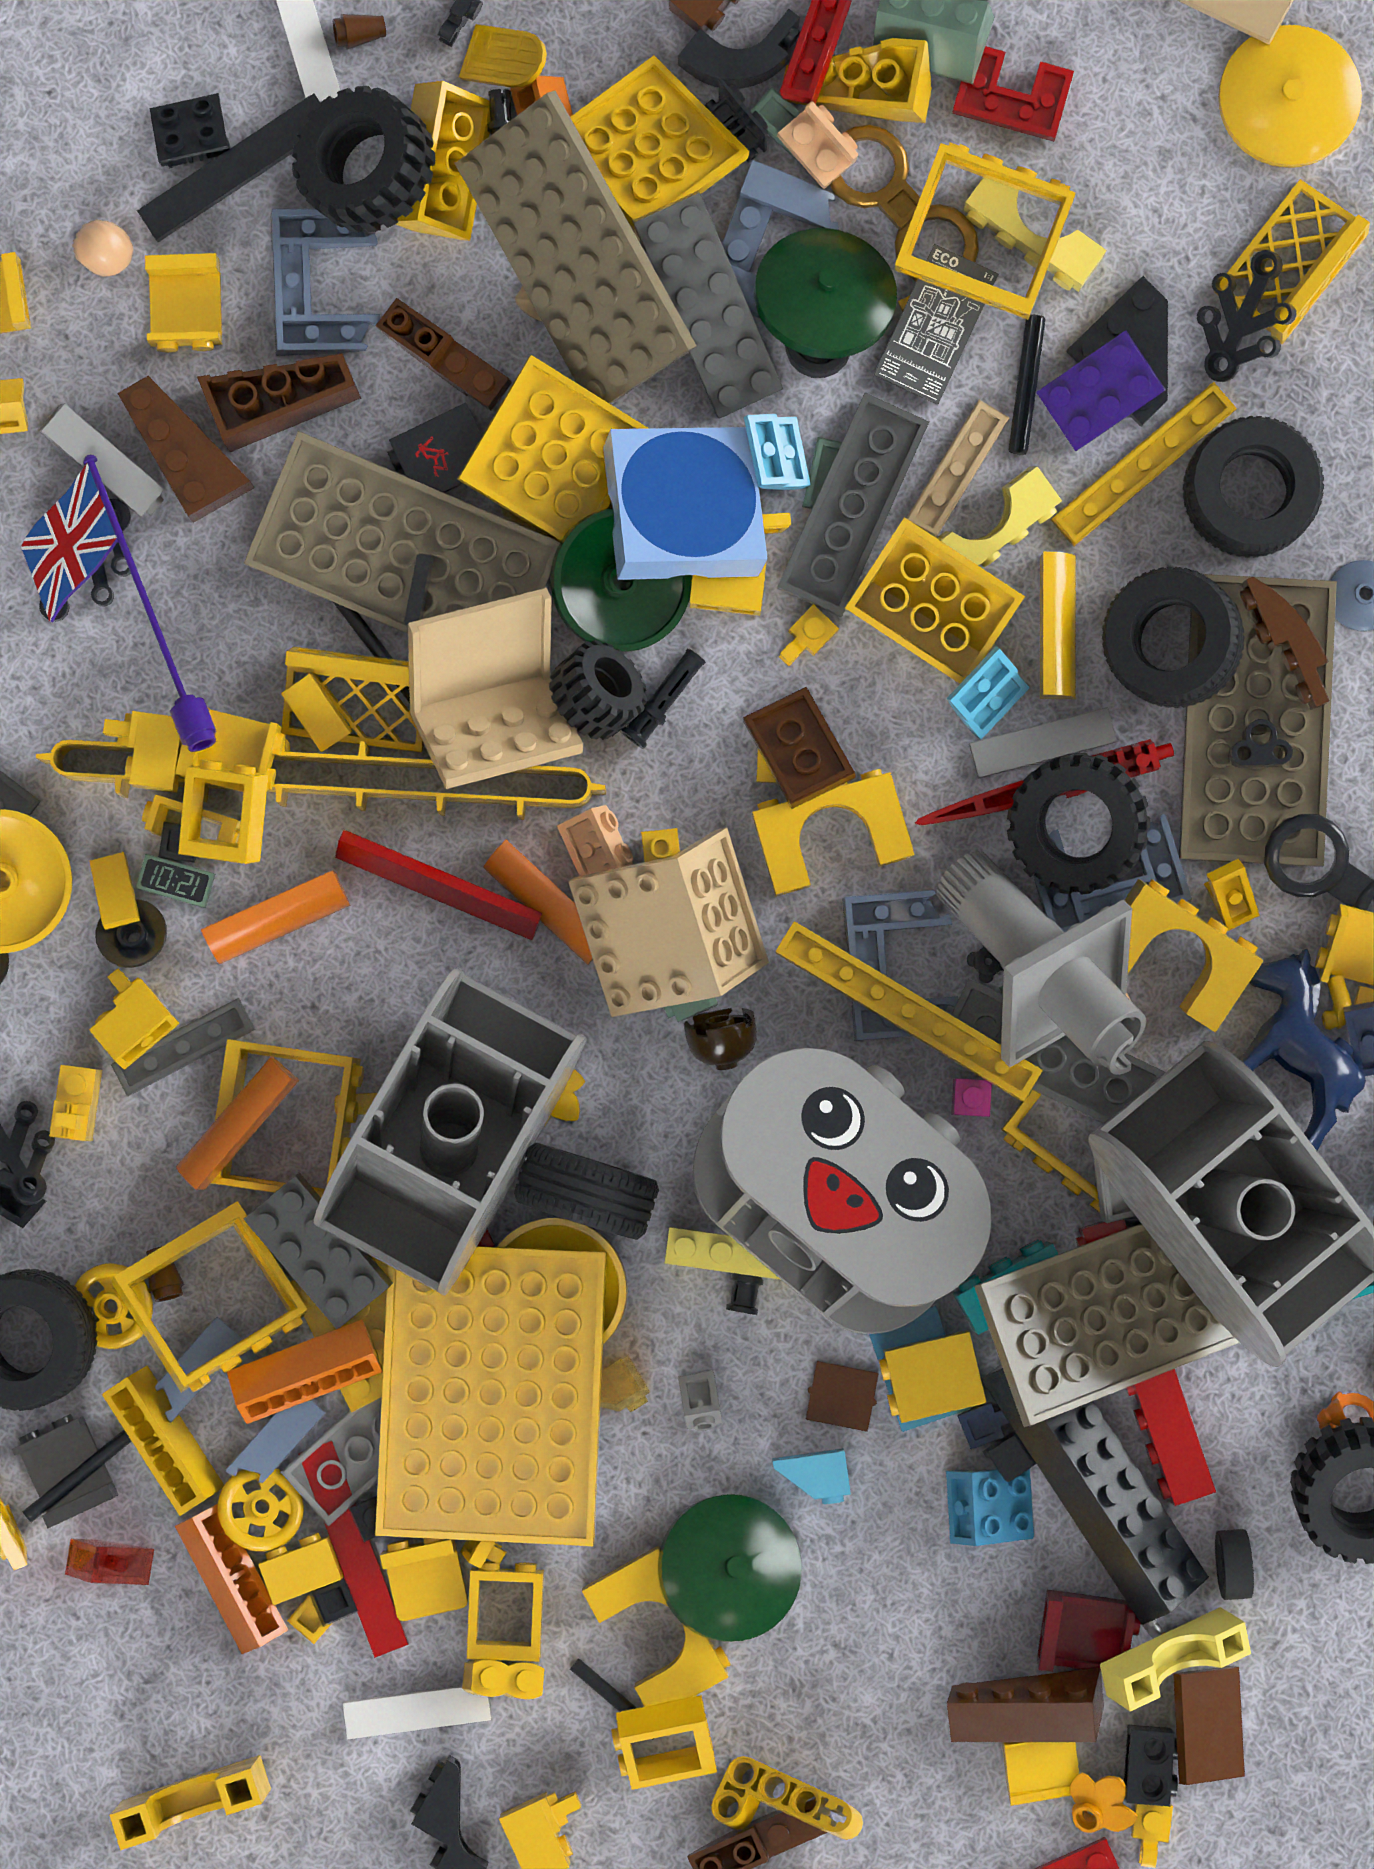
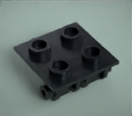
M721 78L719 80L720 101L716 103L712 99L704 106L728 130L736 124L739 125L731 133L749 150V156L746 160L749 163L759 154L756 151L758 147L763 152L767 151L768 133L766 129L768 125L757 111L751 113L743 104L745 98L734 84L728 86Z
M219 93L149 108L158 162L161 164V167L168 165L170 169L173 166L186 164L187 157L189 163L193 164V156L196 155L199 156L200 162L204 161L203 154L205 153L207 159L218 157L230 149Z

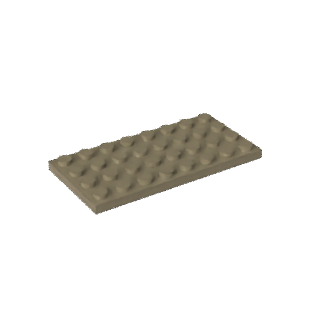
M556 91L543 95L455 163L577 384L612 404L697 347Z
M298 431L244 564L408 634V625L405 624L404 620L416 557L419 553L435 556L423 619L544 589L551 575L553 558L560 542Z
M1203 574L1217 583L1235 603L1242 619L1245 639L1239 667H1236L1235 670L1237 671L1232 675L1230 682L1227 681L1226 686L1223 689L1221 688L1217 694L1212 695V698L1206 699L1202 703L1198 702L1197 705L1186 707L1179 858L1180 860L1232 862L1239 858L1241 863L1264 864L1265 845L1271 832L1284 820L1298 814H1318L1326 818L1337 581L1255 577L1282 596L1298 612L1317 638L1329 661L1326 665L1316 670L1330 701L1323 706L1310 710L1308 703L1302 704L1298 697L1295 685L1299 684L1294 670L1289 672L1283 662L1281 652L1285 650L1283 645L1269 650L1267 644H1261L1256 635L1254 624L1257 623V620L1252 610H1246L1240 597V591L1243 590L1241 584L1251 577ZM1191 608L1188 664L1199 655L1206 636L1203 620ZM1258 719H1266L1273 723L1276 727L1277 739L1286 740L1293 749L1291 759L1278 767L1238 768L1231 764L1228 757L1231 747L1242 741L1243 731L1246 726ZM1263 726L1253 727L1251 738L1254 743L1258 745L1268 743L1270 737L1268 730ZM1276 746L1273 750L1274 756L1278 759L1284 758V749ZM1242 747L1238 749V757L1241 760H1247L1249 758L1248 750ZM1301 829L1292 833L1284 841L1280 849V865L1323 867L1325 833L1316 829Z
M1142 1223L974 1286L1024 1427L1034 1425L1240 1343L1203 1304Z

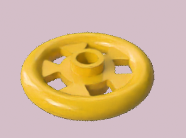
M105 1263L94 1266L82 1274L74 1285L77 1291L82 1293L83 1299L87 1300V1305L94 1308L95 1315L99 1319L96 1322L97 1328H95V1331H97L98 1335L96 1337V1340H98L97 1346L100 1348H124L135 1343L143 1335L134 1318L127 1317L129 1310L112 1285L113 1276L128 1268L124 1265ZM143 1280L131 1289L150 1319H152V1295L149 1293V1288ZM98 1281L104 1287V1290L99 1292L94 1298L88 1289ZM110 1299L117 1303L118 1308L116 1312L108 1308V1301ZM120 1322L122 1333L108 1335L107 1324H117Z
M277 1468L263 1484L258 1483L260 1490L253 1491L247 1495L243 1485L253 1480L258 1482L260 1474L241 1469L237 1472L236 1476H231L227 1480L219 1495L218 1517L224 1532L234 1543L251 1551H271L285 1545L294 1537L302 1523L304 1514L302 1496L282 1475L281 1470ZM275 1484L286 1494V1497L278 1502L275 1495L269 1492V1489ZM259 1501L266 1503L268 1507L267 1512L264 1514L257 1512L255 1504ZM242 1502L244 1518L234 1519L232 1503ZM279 1511L289 1515L282 1528L273 1524ZM250 1523L254 1526L265 1527L263 1537H255L248 1534Z

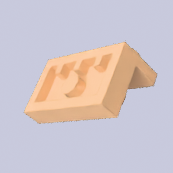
M811 101L806 105L803 112L778 132L777 137L824 190L856 162L858 157L856 149L858 146L848 133L843 132L841 134L832 124L834 122L833 116L823 105L817 107Z
M607 805L591 808L557 825L579 876L634 865L632 862V852L628 845L623 842L618 831L617 818L608 809Z

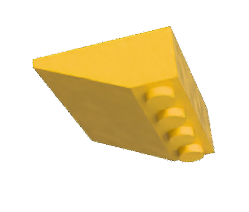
M904 517L845 609L961 684L986 657L1025 596Z

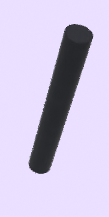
M578 1658L570 1668L574 1674L619 1712L637 1708L581 1659Z

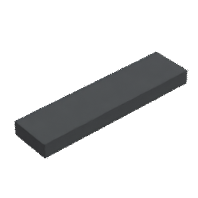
M237 998L164 1036L125 1070L116 1062L112 1063L111 1066L126 1095L130 1096L226 1046L227 1039L237 1040L256 1029L240 998Z

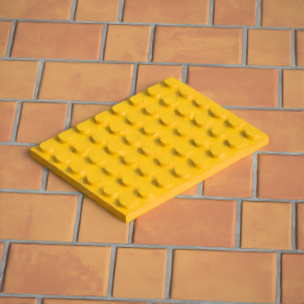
M476 1247L460 1276L445 1296L388 1265V1277L393 1284L387 1288L375 1536L594 1546L607 1252Z

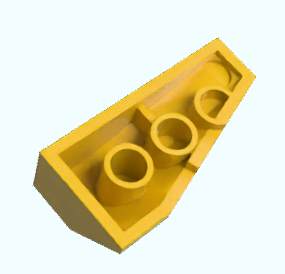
M890 38L880 41L881 44L866 48L859 46L849 49L847 53L832 56L816 102L817 107L823 105L828 110L891 121L926 122L932 90L928 42L926 40ZM789 64L786 65L784 77L786 75ZM787 100V101L790 102V103H796V104H801V105H807L806 103H800V102H795V101Z

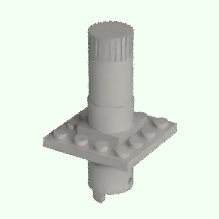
M971 852L968 855H964L961 859H957L940 878L937 896L1000 962L1001 967L1004 969L1001 1059L1010 1068L1066 1035L1093 1064L1107 1067L1115 1075L1129 1072L1131 1070V1062L1124 1055L1138 1042L1146 1026L1145 1015L1126 996L1132 908L1124 900H1121L1112 906L1102 908L1095 916L1082 923L1074 924L1067 932H1064L984 852Z

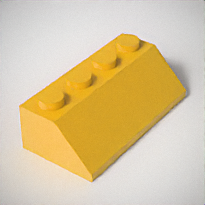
M445 81L415 84L410 110L421 118L426 125V130L432 136L434 144L431 149L435 152V165L430 166V170L434 174L430 185L426 184L423 189L426 194L421 202L417 200L412 206L414 210L407 217L401 215L397 218L398 223L396 225L414 232L470 241L477 203L455 163L489 137L490 133L487 131V123L490 122L489 100Z

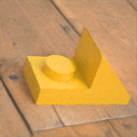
M1239 858L1206 874L1208 882L1204 883V886L1224 925L1229 928L1228 931L1260 916L1245 867Z

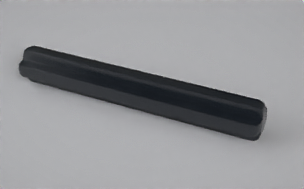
M1031 314L1029 320L1026 319L1011 426L1008 450L1010 453L1017 455H1026L1028 451L1046 321L1044 316Z

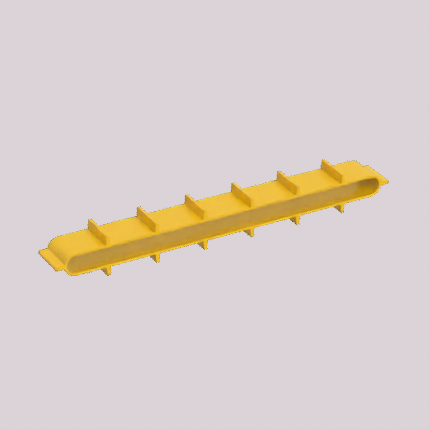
M118 737L117 742L63 740L55 744L51 753L36 754V759L45 764H50L56 772L69 780L115 783V793L123 798H128L130 778H126L125 775L65 772L62 763L64 756L69 751L75 749L134 752L128 747L121 746L122 738ZM285 738L281 755L274 756V760L436 769L433 761L428 759L370 756V747L363 741H360L358 756L291 752L290 742ZM536 765L510 773L579 777L585 780L588 785L586 793L583 797L576 800L292 784H274L272 790H267V792H276V802L282 807H287L289 793L355 796L356 806L361 811H366L368 797L436 801L437 812L441 816H445L447 802L517 805V816L520 820H524L526 806L581 808L590 801L592 795H606V786L591 783L587 773L578 768ZM179 778L178 787H184L185 779ZM205 783L203 802L207 803L208 801L209 788H227Z

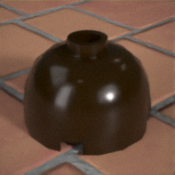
M732 1008L695 1015L693 1016L694 1024L692 1025L685 1021L686 1040L694 1057L707 1065H716L717 1070H730L737 1067V1062L749 1055L754 1049L757 1040L756 1024L752 1010L742 1008L743 1015H729L732 1012Z

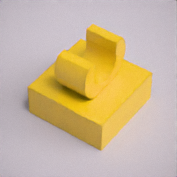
M466 1540L460 1551L468 1563L480 1569L486 1558L500 1564L507 1552L501 1549L502 1546L494 1541Z

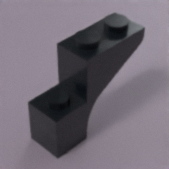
M449 1755L445 1763L438 1760L428 1780L432 1781L433 1785L428 1794L425 1795L420 1792L411 1807L410 1812L415 1814L411 1825L448 1845L446 1849L439 1846L429 1864L433 1868L487 1869L489 1862L474 1853L462 1836L460 1829L461 1764L456 1758Z

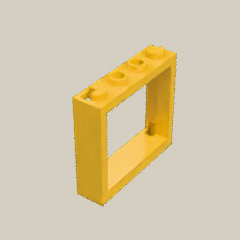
M949 142V145L940 143L896 260L895 271L1029 320L1076 192L1070 191L1071 186L1061 183L1060 180L1050 179V182L1036 178L1037 173L1028 168L1017 166L1016 170L1002 166L1003 160L995 156L983 154L982 158L972 155L969 153L970 149L962 144L957 145ZM946 163L1060 205L1026 297L912 256Z
M227 1039L215 1120L243 1089L248 1054L344 1067L327 1178L328 1184L351 1140L349 1137L351 1123H355L358 1117L359 1104L355 1102L357 1087H361L364 1078V1067L360 1066L361 1059ZM233 1158L211 1182L213 1184L273 1193L286 1184V1182L232 1175L230 1173ZM312 1186L317 1194L322 1197L325 1188Z
M1031 1090L1024 1103L1021 1102L1001 1128L1007 1134L1003 1140L1019 1152L1024 1147L1035 1155V1158L1032 1160L1034 1164L1048 1174L1054 1169L1064 1177L1061 1182L1063 1186L1077 1196L1083 1191L1093 1199L1090 1206L1100 1213L1097 1188L1017 1128L1041 1096L1040 1093Z
M238 1201L113 1276V1287L181 1393L188 1388H191L192 1392L201 1389L211 1382L209 1375L220 1368L224 1373L233 1369L242 1362L240 1356L252 1349L254 1354L262 1351L273 1343L270 1337L283 1330L285 1335L294 1331L303 1324L301 1318L304 1317L308 1310L270 1250L245 1222L244 1218L247 1215ZM233 1226L288 1312L186 1375L131 1288Z

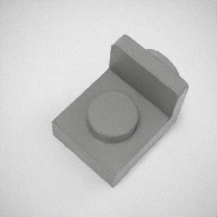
M714 1371L678 1376L687 1429L707 1431L714 1428L715 1425L722 1424Z

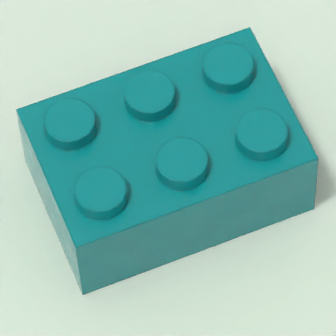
M1036 1239L1019 1249L1022 1253L1021 1256L1012 1261L1006 1256L988 1266L989 1274L981 1278L976 1274L969 1276L958 1286L959 1290L952 1293L976 1334L979 1335L987 1331L989 1327L974 1286L1058 1255L1059 1253L1053 1243L1047 1241L1043 1243L1042 1240Z

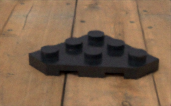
M1144 276L1066 351L1079 363L1122 332H1128L1166 389V391L1129 415L1140 427L1168 401V300Z

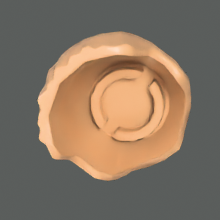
M96 219L83 224L79 232L76 233V238L72 244L75 258L84 267L99 276L106 277L119 274L128 267L132 260L133 245L130 237L124 229L113 222Z

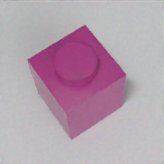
M953 1079L951 1115L990 1117L992 1083L987 1080Z

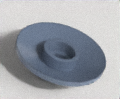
M1368 560L1353 561L1341 567L1331 579V581H1337L1335 618L1341 624L1353 630H1374V562ZM1361 588H1368L1371 591V598L1369 600H1363L1360 597L1359 591Z

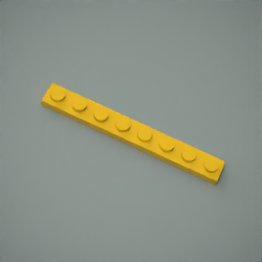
M795 921L775 951L777 955L1023 1103L1043 1072L1042 1069L1025 1059L1009 1068L1001 1059V1045Z

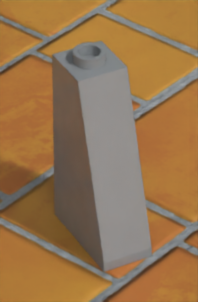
M65 403L60 404L38 430L82 468L85 466L83 463L85 456L90 454L96 456L98 460L95 464L104 487L137 515L142 517L145 512L152 515L164 501L160 496L165 490Z

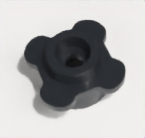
M984 946L976 953L971 952L967 956V964L976 969L979 973V980L983 983H990L995 974L999 971H1004L1000 962ZM990 958L992 963L986 965L985 959Z

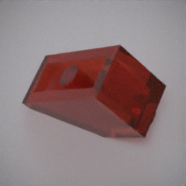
M71 1538L65 1575L89 1583L149 1585L154 1549L103 1540Z

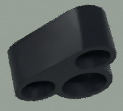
M1258 719L1246 726L1243 731L1242 741L1231 747L1228 757L1231 764L1238 768L1278 767L1291 759L1293 749L1286 740L1277 739V731L1273 723L1266 719ZM1263 726L1268 730L1270 737L1267 744L1258 745L1254 743L1251 738L1253 727ZM1276 746L1284 749V758L1278 759L1274 756L1273 750ZM1242 747L1248 750L1249 758L1247 760H1241L1238 757L1237 751L1239 748Z

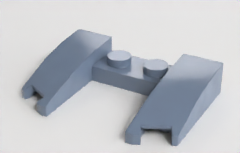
M754 160L750 164L741 188L740 197L722 246L752 316L760 318L754 300L756 274L750 271L772 212L817 228L839 230L838 222H831L829 202L836 200L834 194Z
M272 209L271 242L274 273L276 356L366 351L368 345L361 342L369 325L375 326L378 323L380 314H312L309 249L377 246L378 241L375 233L365 236L363 231L358 233L349 231L345 227L341 228L316 209Z
M1161 814L1159 823L1150 822V828L1147 830L1148 841L1145 849L1139 856L1144 876L1115 883L1103 890H1095L1090 894L1080 895V893L1072 892L1069 895L1059 893L1058 888L1051 887L1048 889L1040 885L1041 880L1033 875L1043 913L1052 919L1064 932H1067L1071 926L1095 916L1102 908L1125 900L1138 879L1147 884L1153 879L1170 890L1167 897L1178 903L1183 898L1191 903L1192 897L1167 816ZM1053 830L1049 834L1050 839L1058 849L1065 853L1059 830Z
M934 890L851 896L842 899L848 953L887 976L884 931L952 925V919L949 914L940 918L929 900L930 897L936 894ZM958 996L927 998L925 1000L946 1012L948 1005L955 1008L959 998ZM852 1000L854 1041L912 1036Z
M216 1317L177 1361L187 1375L243 1339L220 1318ZM251 1349L240 1356L242 1362L234 1368L261 1357L254 1354ZM221 1368L209 1375L210 1379H212L219 1371L228 1379L227 1372L224 1373ZM168 1372L155 1386L156 1392L163 1388L166 1391L172 1409L166 1411L165 1415L171 1423L202 1390L201 1388L192 1392L191 1388H188L181 1393ZM309 1400L270 1415L271 1419L225 1471L232 1476H236L238 1468L259 1473L258 1483L263 1484L323 1417L325 1412L313 1401Z

